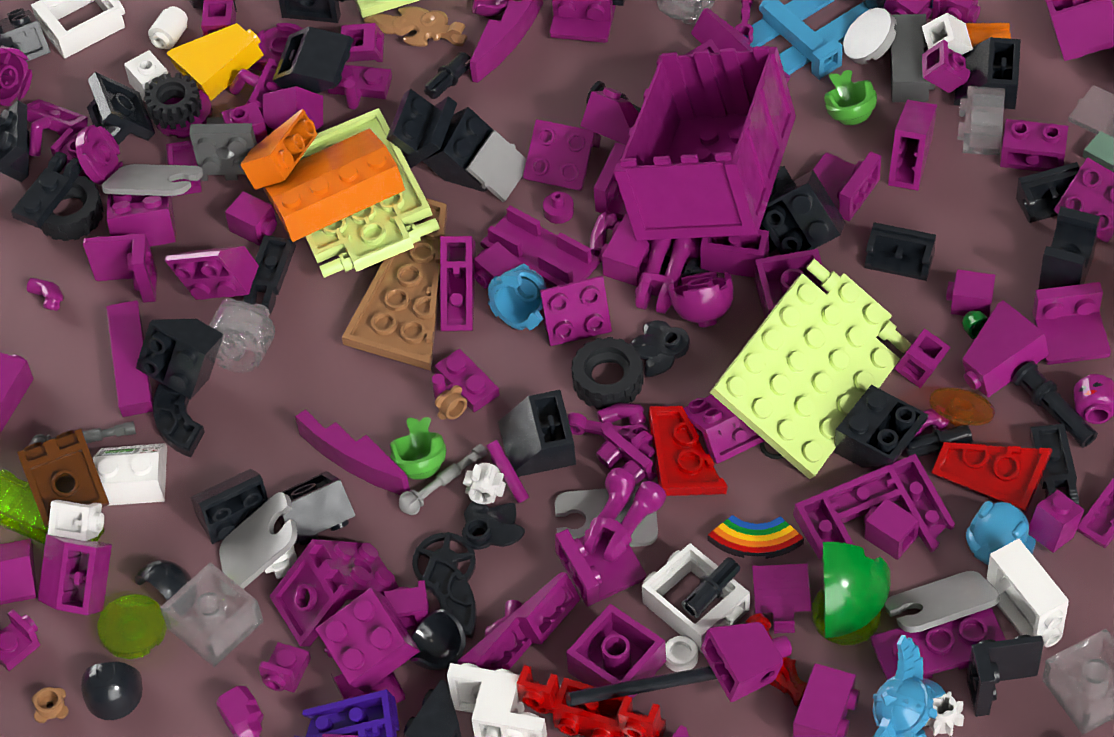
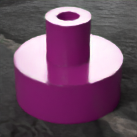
M560 191L546 196L543 201L544 217L549 222L555 224L569 221L574 215L572 197Z

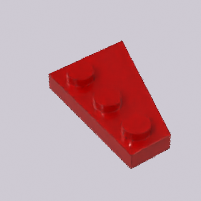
M650 406L648 418L651 435L653 436L652 445L655 450L654 458L658 484L664 489L666 496L726 494L728 486L724 479L718 476L714 468L715 463L710 454H706L701 446L699 435L682 406Z
M944 442L931 473L936 477L996 501L1010 503L1027 513L1053 450L1052 448L1036 449L1021 448V446L1001 447L986 446L985 444Z

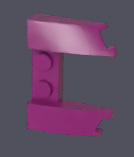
M916 454L795 504L793 511L796 522L821 563L823 542H840L854 545L843 523L867 514L873 506L878 507L885 498L892 502L897 501L901 508L919 519L918 535L930 552L938 548L940 542L936 538L944 528L952 530L955 526L952 517Z

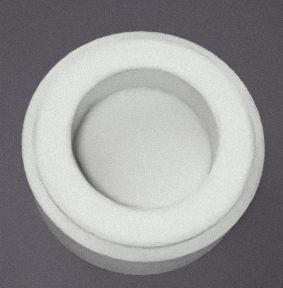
M676 636L667 641L665 644V664L669 669L680 672L691 670L696 666L698 662V647L692 639L686 636Z

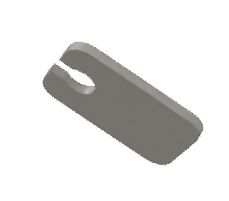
M125 165L119 168L102 184V190L105 194L177 196L184 194L191 188L190 181H198L203 176V169L200 166ZM179 179H187V180H189V181L172 182V181L179 180Z
M636 486L632 499L616 518L618 522L621 523L629 511L639 486ZM607 490L567 491L558 495L555 500L556 517H565L571 513H579L585 517L586 522L578 529L556 528L557 533L568 529L573 539L583 537L585 530L590 528V522L601 513L609 498ZM656 512L647 515L634 530L631 536L632 541L629 544L630 547L647 546L656 541L658 538Z
M278 492L222 541L219 555L227 590L234 593L243 590L294 545L297 539V527L294 520H288L282 529L274 534L276 520L279 516L287 514L292 509L291 499L287 494Z
M966 571L887 598L885 610L892 617L901 614L907 609H921L922 611L917 614L897 618V624L903 631L916 633L994 607L999 603L1000 597L998 591L980 573Z

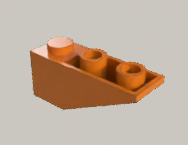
M304 109L299 110L254 146L240 165L255 190L285 181L318 135L313 121L309 119Z

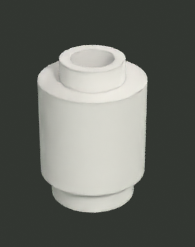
M175 6L163 10L148 31L152 44L159 49H172L187 28L188 17L186 13Z

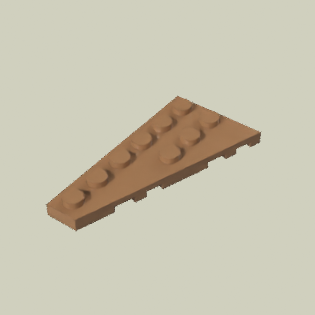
M426 198L431 208L432 216L417 221L414 224L416 226L436 218L440 229L420 237L421 241L414 243V248L383 260L346 328L342 341L343 345L431 371L440 288V236H445L448 211L447 204Z

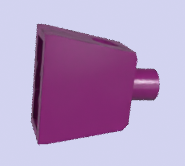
M759 622L709 628L700 648L730 702H734L772 683L777 678L783 665V658L790 656L792 653L791 643L786 636L771 639L764 625Z

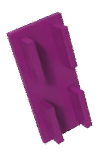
M511 205L506 209L507 214L495 227L490 226L487 229L488 235L480 242L481 247L486 249L498 241L520 260L522 264L528 265L530 270L536 271L543 277L545 282L554 287L587 279L601 263L598 257L591 254V248L561 232L555 235L542 228L539 220Z
M992 608L921 632L909 633L901 628L870 636L871 644L886 680L896 675L898 664L897 643L901 635H906V638H912L914 645L919 647L920 657H923V679L933 678L935 673L956 667L959 670L968 668L973 644H978L988 639L995 641L1006 640Z

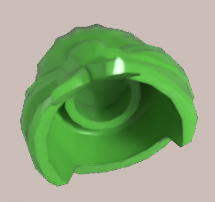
M852 70L843 71L841 76L839 74H830L829 78L836 88L824 95L827 113L844 125L853 126L866 121L877 103V94L871 81L852 82Z
M429 417L422 418L420 422L418 419L408 418L407 426L410 435L397 438L390 443L391 459L411 479L422 480L433 476L445 460L446 445L442 435L429 432L428 429L431 423V418Z

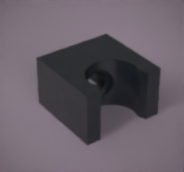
M1061 206L1051 247L1046 246L1043 254L1038 290L1084 284L1094 257L1100 216Z

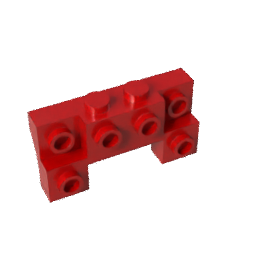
M524 665L516 683L519 701H522L526 706L531 707V709L538 713H552L554 728H558L562 733L569 736H576L578 734L584 737H663L666 730V719L661 718L660 705L655 703L652 704L648 716L633 711L632 697L629 696L569 707L565 700L567 692L593 688L595 686L564 677L559 689L558 675L550 674L547 684L543 685L539 681L533 680L531 666Z

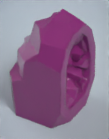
M236 686L220 695L216 705L234 737H260V733L263 731L261 722L264 715L247 686Z

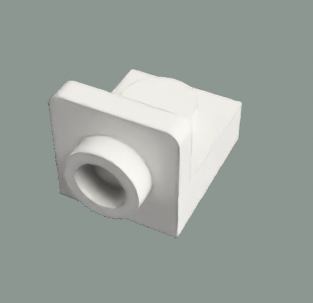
M62 500L51 501L48 535L88 541L98 537L104 526V514L101 513L102 504L92 503L86 505Z

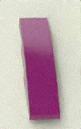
M510 0L501 21L488 20L470 60L472 82H480L516 48L532 26L543 5V0H522L521 2Z
M306 409L295 416L299 435L323 456L345 471L374 486L399 495L410 491L407 474L367 435L355 441L337 422L325 429Z

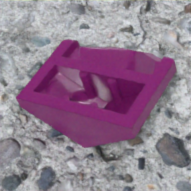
M31 538L0 544V605L37 598Z

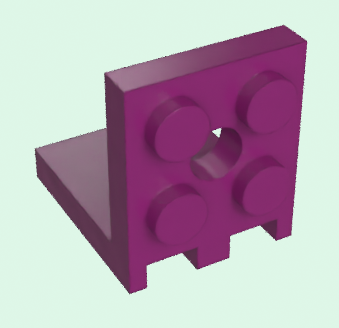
M312 539L269 597L298 644L303 647H310L319 636L315 628L336 614L347 599L354 600L369 588H373L384 595V591H391L399 586L395 581L394 575L386 568L379 557L377 549L371 543ZM307 591H309L310 600L308 605L306 604L305 600Z

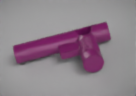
M498 440L486 445L491 454V462L497 465L499 471L504 474L503 478L517 503L519 504L530 498L510 461L504 454Z

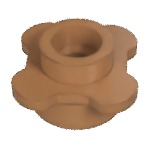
M459 385L453 386L451 390L442 392L435 400V406L439 409L437 416L441 420L446 418L456 419L465 411L467 400L461 395L462 388Z
M47 687L33 695L32 703L36 708V713L34 714L36 722L45 723L48 719H63L68 715L69 710L64 704L66 697L64 689ZM49 704H53L51 708L47 707Z

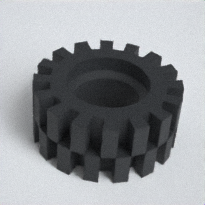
M170 73L165 74L166 79L163 80L161 76L157 77V84L151 82L149 89L145 90L144 98L150 119H153L155 125L160 123L161 128L164 129L167 128V125H170L171 130L176 129L177 124H180L181 128L186 127V121L192 124L195 121L194 116L199 117L200 110H202L196 82L190 80V77L187 75L182 78L181 73H175V77H171ZM182 98L176 104H164L169 99Z

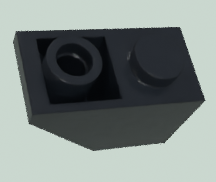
M441 679L435 689H430L426 693L421 710L416 717L412 716L408 720L404 728L405 737H461L459 722L446 681Z

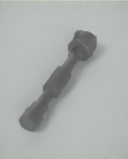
M134 421L115 425L114 428L103 430L96 428L82 431L86 443H92L115 435L116 437L136 434ZM38 434L32 438L30 445L53 438L49 434L46 436Z

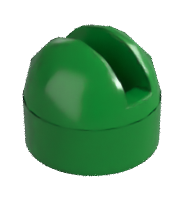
M969 311L963 317L962 325L970 338L975 339L988 317L981 311Z

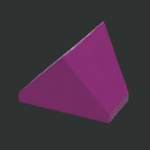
M297 86L263 94V119L265 125L273 130H276L301 109H304L309 119L313 121L316 130L323 126L322 95Z

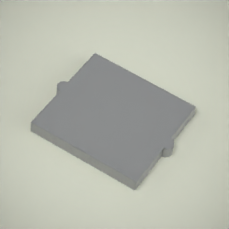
M494 130L485 140L466 170L482 183V188H487L504 202L522 178L527 159L515 149V144H510Z

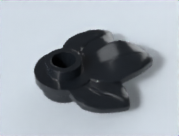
M660 320L645 323L643 325L644 335H639L631 341L634 349L639 351L641 359H646V377L657 376L669 370L673 366L675 359L687 353L690 344V338L684 329L679 327L671 328L667 322Z
M471 502L464 512L466 524L462 530V538L465 544L475 550H481L490 545L505 547L518 542L524 536L525 529L515 524L517 515L515 503H507L489 508L487 504Z

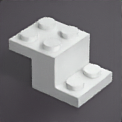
M450 663L447 679L455 710L473 713L471 720L475 737H547L545 718H540L533 713L524 712V703L519 701L516 683L520 675L506 669L494 671L479 668L471 663H463L461 665Z

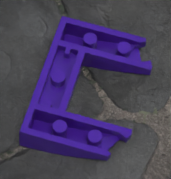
M387 689L305 709L302 712L304 717L311 719L305 737H322L323 734L358 735V737H397L396 732L400 731L396 700Z

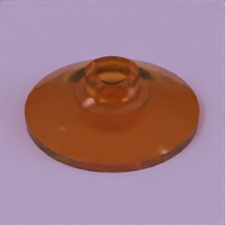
M940 388L933 391L930 395L929 403L932 409L942 417L950 420V423L955 426L962 424L984 425L991 422L994 418L995 409L987 399L974 392L959 388Z

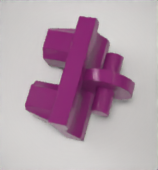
M609 427L603 433L606 441L598 449L596 455L599 462L606 468L611 469L622 459L626 462L622 469L631 473L636 484L644 478L647 481H652L657 476L651 469L653 462L649 459L655 454V450L650 446L653 436L649 432L642 431L636 435L634 432L629 431L626 437L623 438L614 429Z

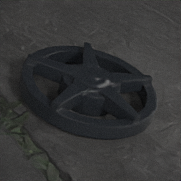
M454 533L434 534L423 540L414 552L412 565L418 581H421L423 577L418 569L421 555L430 559L432 553L437 554L450 561L457 568L458 562L470 559L469 568L464 574L467 582L472 577L476 568L474 549L465 544L462 536ZM444 540L442 548L437 549L435 552L426 549L429 545ZM454 541L463 545L468 552L455 553L450 549V542Z

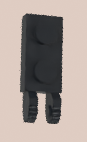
M59 151L56 152L54 157L49 160L48 168L43 170L11 210L13 218L40 228L73 187L72 183L82 170L79 160L74 157L66 165L67 155ZM64 166H65L64 173H63V175H62V174H60V172L62 171V169H63Z
M264 235L255 259L259 267L249 295H244L243 309L245 311L253 310L257 301V292L265 293L261 304L262 313H272L276 295H279L296 248L295 241L292 242L288 238Z
M1055 424L1030 427L1032 447L1036 449L1052 448L1053 450L1040 480L1042 489H1045V498L1056 491L1055 488L1066 487V496L1079 505L1076 486L1077 476L1065 425Z

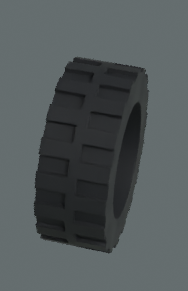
M78 175L72 183L73 187L62 199L78 198L83 202V207L78 212L68 216H57L52 212L40 227V230L42 229L46 236L49 235L55 240H77L84 235L87 236L93 229L98 227L99 221L103 218L102 212H104L98 188L88 177Z
M597 338L595 341L585 343L584 347L579 348L576 356L573 357L571 367L573 388L577 392L578 398L585 401L586 405L602 410L620 402L632 403L636 399L637 394H640L644 384L643 361L639 351H636L631 343L628 344L620 338ZM602 363L619 364L624 371L622 379L614 384H599L592 378L593 368Z

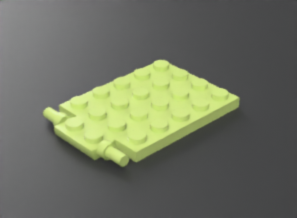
M379 108L318 133L301 157V159L306 158L370 128L387 147L396 162L405 191L305 236L317 263L336 255L339 256V258L319 266L324 278L341 270L347 272L355 268L357 272L414 248V243L421 241L420 237L440 229L436 218L415 226V222L432 216V211L400 148L386 139L390 128Z
M815 259L806 266V269L822 282L820 286L827 293H824L804 274L797 277L709 392L808 479L816 476L836 448V428L871 384L880 388L900 360L876 337H880L883 341L887 339L902 353H905L911 346V343L895 330L897 326L889 320L892 315L846 274L843 273L839 276L834 271L830 273Z

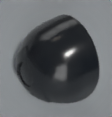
M168 560L153 561L145 565L135 576L136 584L142 585L148 581L158 589L176 615L185 610L193 598V580L183 567Z
M443 609L435 610L428 614L411 635L420 652L409 660L422 668L434 671L449 669L450 663L457 664L466 647L465 632L457 618Z
M105 662L89 667L84 672L81 683L86 707L94 716L103 720H117L129 715L137 707L142 697L143 687L140 672L136 668L122 662Z

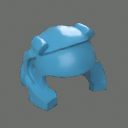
M519 265L500 276H495L491 280L488 287V304L495 317L499 316L502 321L517 330L528 328L530 331L544 319L540 314L543 308L540 290L547 289L543 277L536 271L530 270L528 265Z
M984 502L966 531L967 544L972 553H974V557L986 565H989L991 553L1017 539L1022 541L1031 554H1033L1036 539L1028 535L1029 522L1027 517L1020 509L1010 503Z

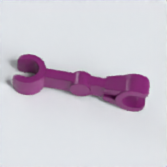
M741 0L742 22L735 26V29L741 34L747 35L748 39L753 42V27L748 24L753 0Z
M571 412L568 415L572 435H582L584 432L604 437L603 433L609 427L614 429L623 438L626 437L629 431L634 432L636 435L642 431L649 432L648 427L644 424L621 427L610 422L601 423L587 420L585 416L575 412Z

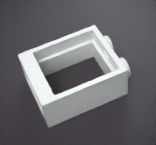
M39 0L31 4L34 16L38 19L42 31L64 59L125 28L122 17L125 14V10L119 0ZM94 1L103 10V13L68 31L58 21Z
M1020 539L991 553L987 581L999 593L1000 601L997 604L999 609L1020 635H1041L1044 641L1043 646L1051 647L1056 644L1063 635L1069 603L1068 598Z
M690 543L682 551H675L669 557L667 564L658 572L654 571L645 578L642 584V598L644 605L681 636L692 639L696 643L698 650L702 653L700 648L709 628L734 625L750 610V592L736 580L732 579L722 589V597L724 599L696 624L689 620L662 596L689 572H693L699 578L702 576L709 577L718 567Z

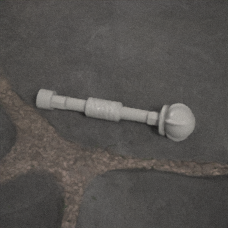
M482 444L477 445L464 459L457 464L453 463L436 475L434 481L418 492L414 489L403 492L399 498L400 510L409 515L417 514L420 507L424 506L423 499L441 485L445 486L451 482L468 465L485 457L488 454L486 448Z

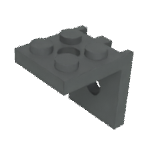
M222 117L207 118L206 124H191L189 134L197 165L203 169L202 181H208V175H224L227 181L238 180V174H245L240 164L250 150L257 145L252 123L224 124Z

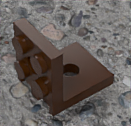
M81 428L75 430V432L74 430L63 432L51 440L31 444L25 447L24 450L17 452L45 528L49 527L51 501L62 500L86 505L101 503L102 507L109 505ZM63 476H70L75 480L74 489L68 493H62L56 489L58 479Z

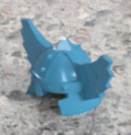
M901 635L897 643L898 664L896 675L888 679L872 697L874 699L872 711L876 726H879L873 737H927L922 728L926 725L929 718L935 719L937 717V710L933 708V699L939 698L946 693L938 683L927 678L923 679V657H920L919 647L914 645L912 638H906V635Z

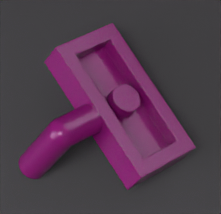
M269 57L260 76L246 69H241L231 83L229 91L237 95L246 83L253 86L254 88L246 104L256 102L263 117V94L282 90L281 87L272 81L279 62Z
M345 65L340 83L335 88L328 89V93L345 95L347 106L352 110L359 106L361 97L386 99L392 80L391 69Z
M40 99L27 104V121L32 123L29 155H41L42 134L46 128L56 131L60 136L68 128L73 129L76 134L87 127L88 117Z
M460 348L434 365L436 374L432 376V386L435 400L442 392L451 390L453 386L459 385L462 388L461 395L467 400V406L475 413L500 396L499 388Z

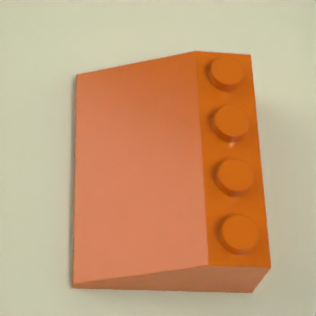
M370 128L299 160L285 181L263 187L292 242L405 191L396 162L387 147Z

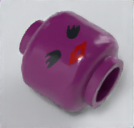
M1090 374L1075 384L1073 389L1075 409L1083 420L1091 424H1102L1114 416V381L1111 378L1099 374Z

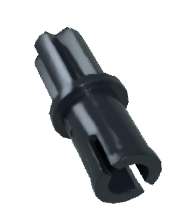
M459 52L447 65L439 67L438 73L425 84L424 93L431 99H436L447 88L455 86L458 83V78L470 69V61L467 64L465 63L471 57L465 52Z
M967 423L941 431L935 428L933 433L914 437L905 448L908 456L916 454L917 457L935 452L940 453L944 442L972 444V433Z
M727 557L709 577L702 576L697 588L681 603L685 611L691 616L698 618L711 602L723 596L722 589L738 574L741 569L740 565L733 558Z

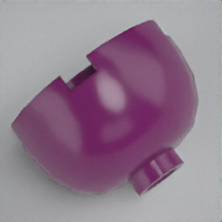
M0 46V105L10 106L11 104L9 103L16 97L19 101L24 98L32 80V70L28 69L26 60L29 61L28 57L19 49L7 46Z
M704 272L681 278L682 285L677 287L672 282L668 286V291L673 309L682 319L698 323L699 327L715 325L717 318L724 316L733 302L734 287L731 275L724 272L725 278H717L716 272Z

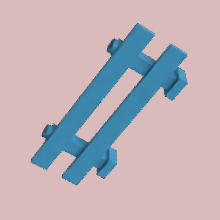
M763 0L759 6L763 19L751 25L753 27V42L750 46H762L781 34L793 45L779 54L784 72L790 75L809 62H812L811 73L820 80L842 66L843 45L841 42L844 41L845 34L850 25L858 16L870 9L862 2L819 30L813 31L803 20L835 0H792L785 5L779 0Z

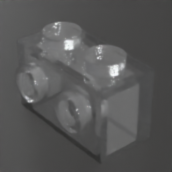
M968 86L967 99H960L959 117H965V122L959 121L957 140H963L962 153L1000 155L1005 97L1004 88Z

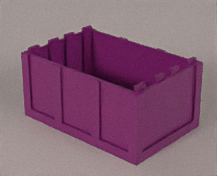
M756 46L752 50L736 51V48L720 49V53H710L709 50L694 51L692 55L678 56L677 52L662 53L657 59V69L650 87L644 92V102L636 123L629 130V140L623 156L620 159V163H617L614 169L636 240L758 235L796 118L778 48Z

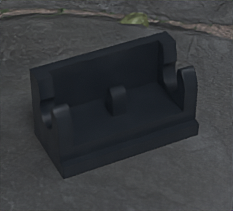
M1077 162L1018 178L1016 199L1029 223L1058 215L1054 209L1079 171L1080 166Z
M874 222L866 249L868 254L865 260V268L927 281L935 253L936 235Z

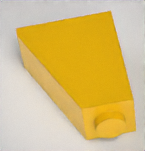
M238 23L175 47L166 53L176 70L183 76H189L190 80H194L198 89L208 95L210 101L216 98L233 82L241 69L248 70L264 56L258 46L261 42L259 37L251 29L245 31Z

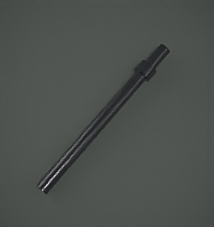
M707 666L571 691L565 694V700L570 707L715 680L717 678L711 667Z

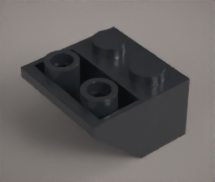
M307 27L290 34L272 81L282 89L297 86L314 93L335 88L342 79L341 74L345 63L350 57V49L354 39L348 35L313 27Z
M990 37L974 46L969 52L963 54L962 56L966 59V68L970 70V77L965 84L955 89L954 105L1015 109L1019 80L1021 39Z
M467 107L453 114L441 148L424 159L423 162L444 181L482 192L487 191V188H482V183L471 175L466 168L494 130L473 110Z
M812 170L786 184L769 198L761 223L765 230L769 231V236L780 254L784 255L813 250L841 235L846 222L816 173Z
M197 318L152 320L145 335L136 369L191 400L209 380L224 334Z
M871 384L836 428V448L834 453L862 468L892 465L927 421L928 414Z
M561 390L527 396L498 421L506 457L518 477L576 465L574 440Z
M252 469L246 470L190 497L195 514L212 544L224 540L226 536L268 501L263 479L259 473Z

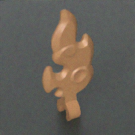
M409 6L398 9V12L402 14L401 16L378 13L364 18V23H376L382 33L403 36L410 31H417L413 36L403 37V41L412 46H427V40L430 38L434 41H438L441 38L447 39L456 46H463L467 40V35L462 34L465 24L454 22L448 25L447 15L438 10L428 11L420 7Z

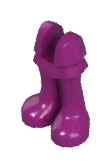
M699 238L647 240L650 254L646 269L638 280L639 285L635 288V305L637 308L646 310L652 295L658 296L656 312L661 314L667 312L672 305L668 286L672 282H674L675 287L678 286L687 259L692 260L693 258L698 259L700 257L702 240ZM673 245L665 275H660V269L666 252Z
M613 468L608 473L605 480L606 490L609 495L608 501L601 513L590 522V528L585 530L583 540L585 551L593 554L603 537L609 539L610 542L604 554V560L609 562L615 561L627 550L626 547L631 543V536L637 526L647 515L658 511L666 500V493L660 485L652 481L642 482L636 491L629 511L622 522H618L616 518L632 499L636 488L634 477L630 472L622 468Z

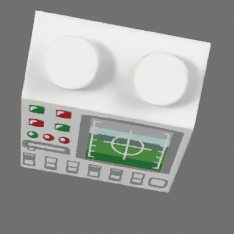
M166 443L101 448L94 455L93 462L109 501L107 506L165 502Z

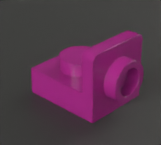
M14 609L7 613L11 623L0 631V664L8 671L13 669L40 646L35 633L38 631L37 625L28 615L25 614L21 617Z
M278 642L269 661H261L258 667L263 683L275 691L287 690L295 693L311 660L310 652Z

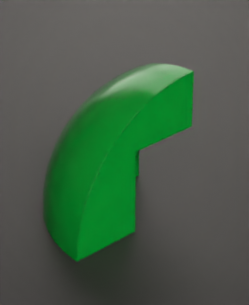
M823 542L825 638H833L861 629L880 613L890 592L891 572L889 566L881 557L871 559L865 556L864 549L860 546L840 542Z

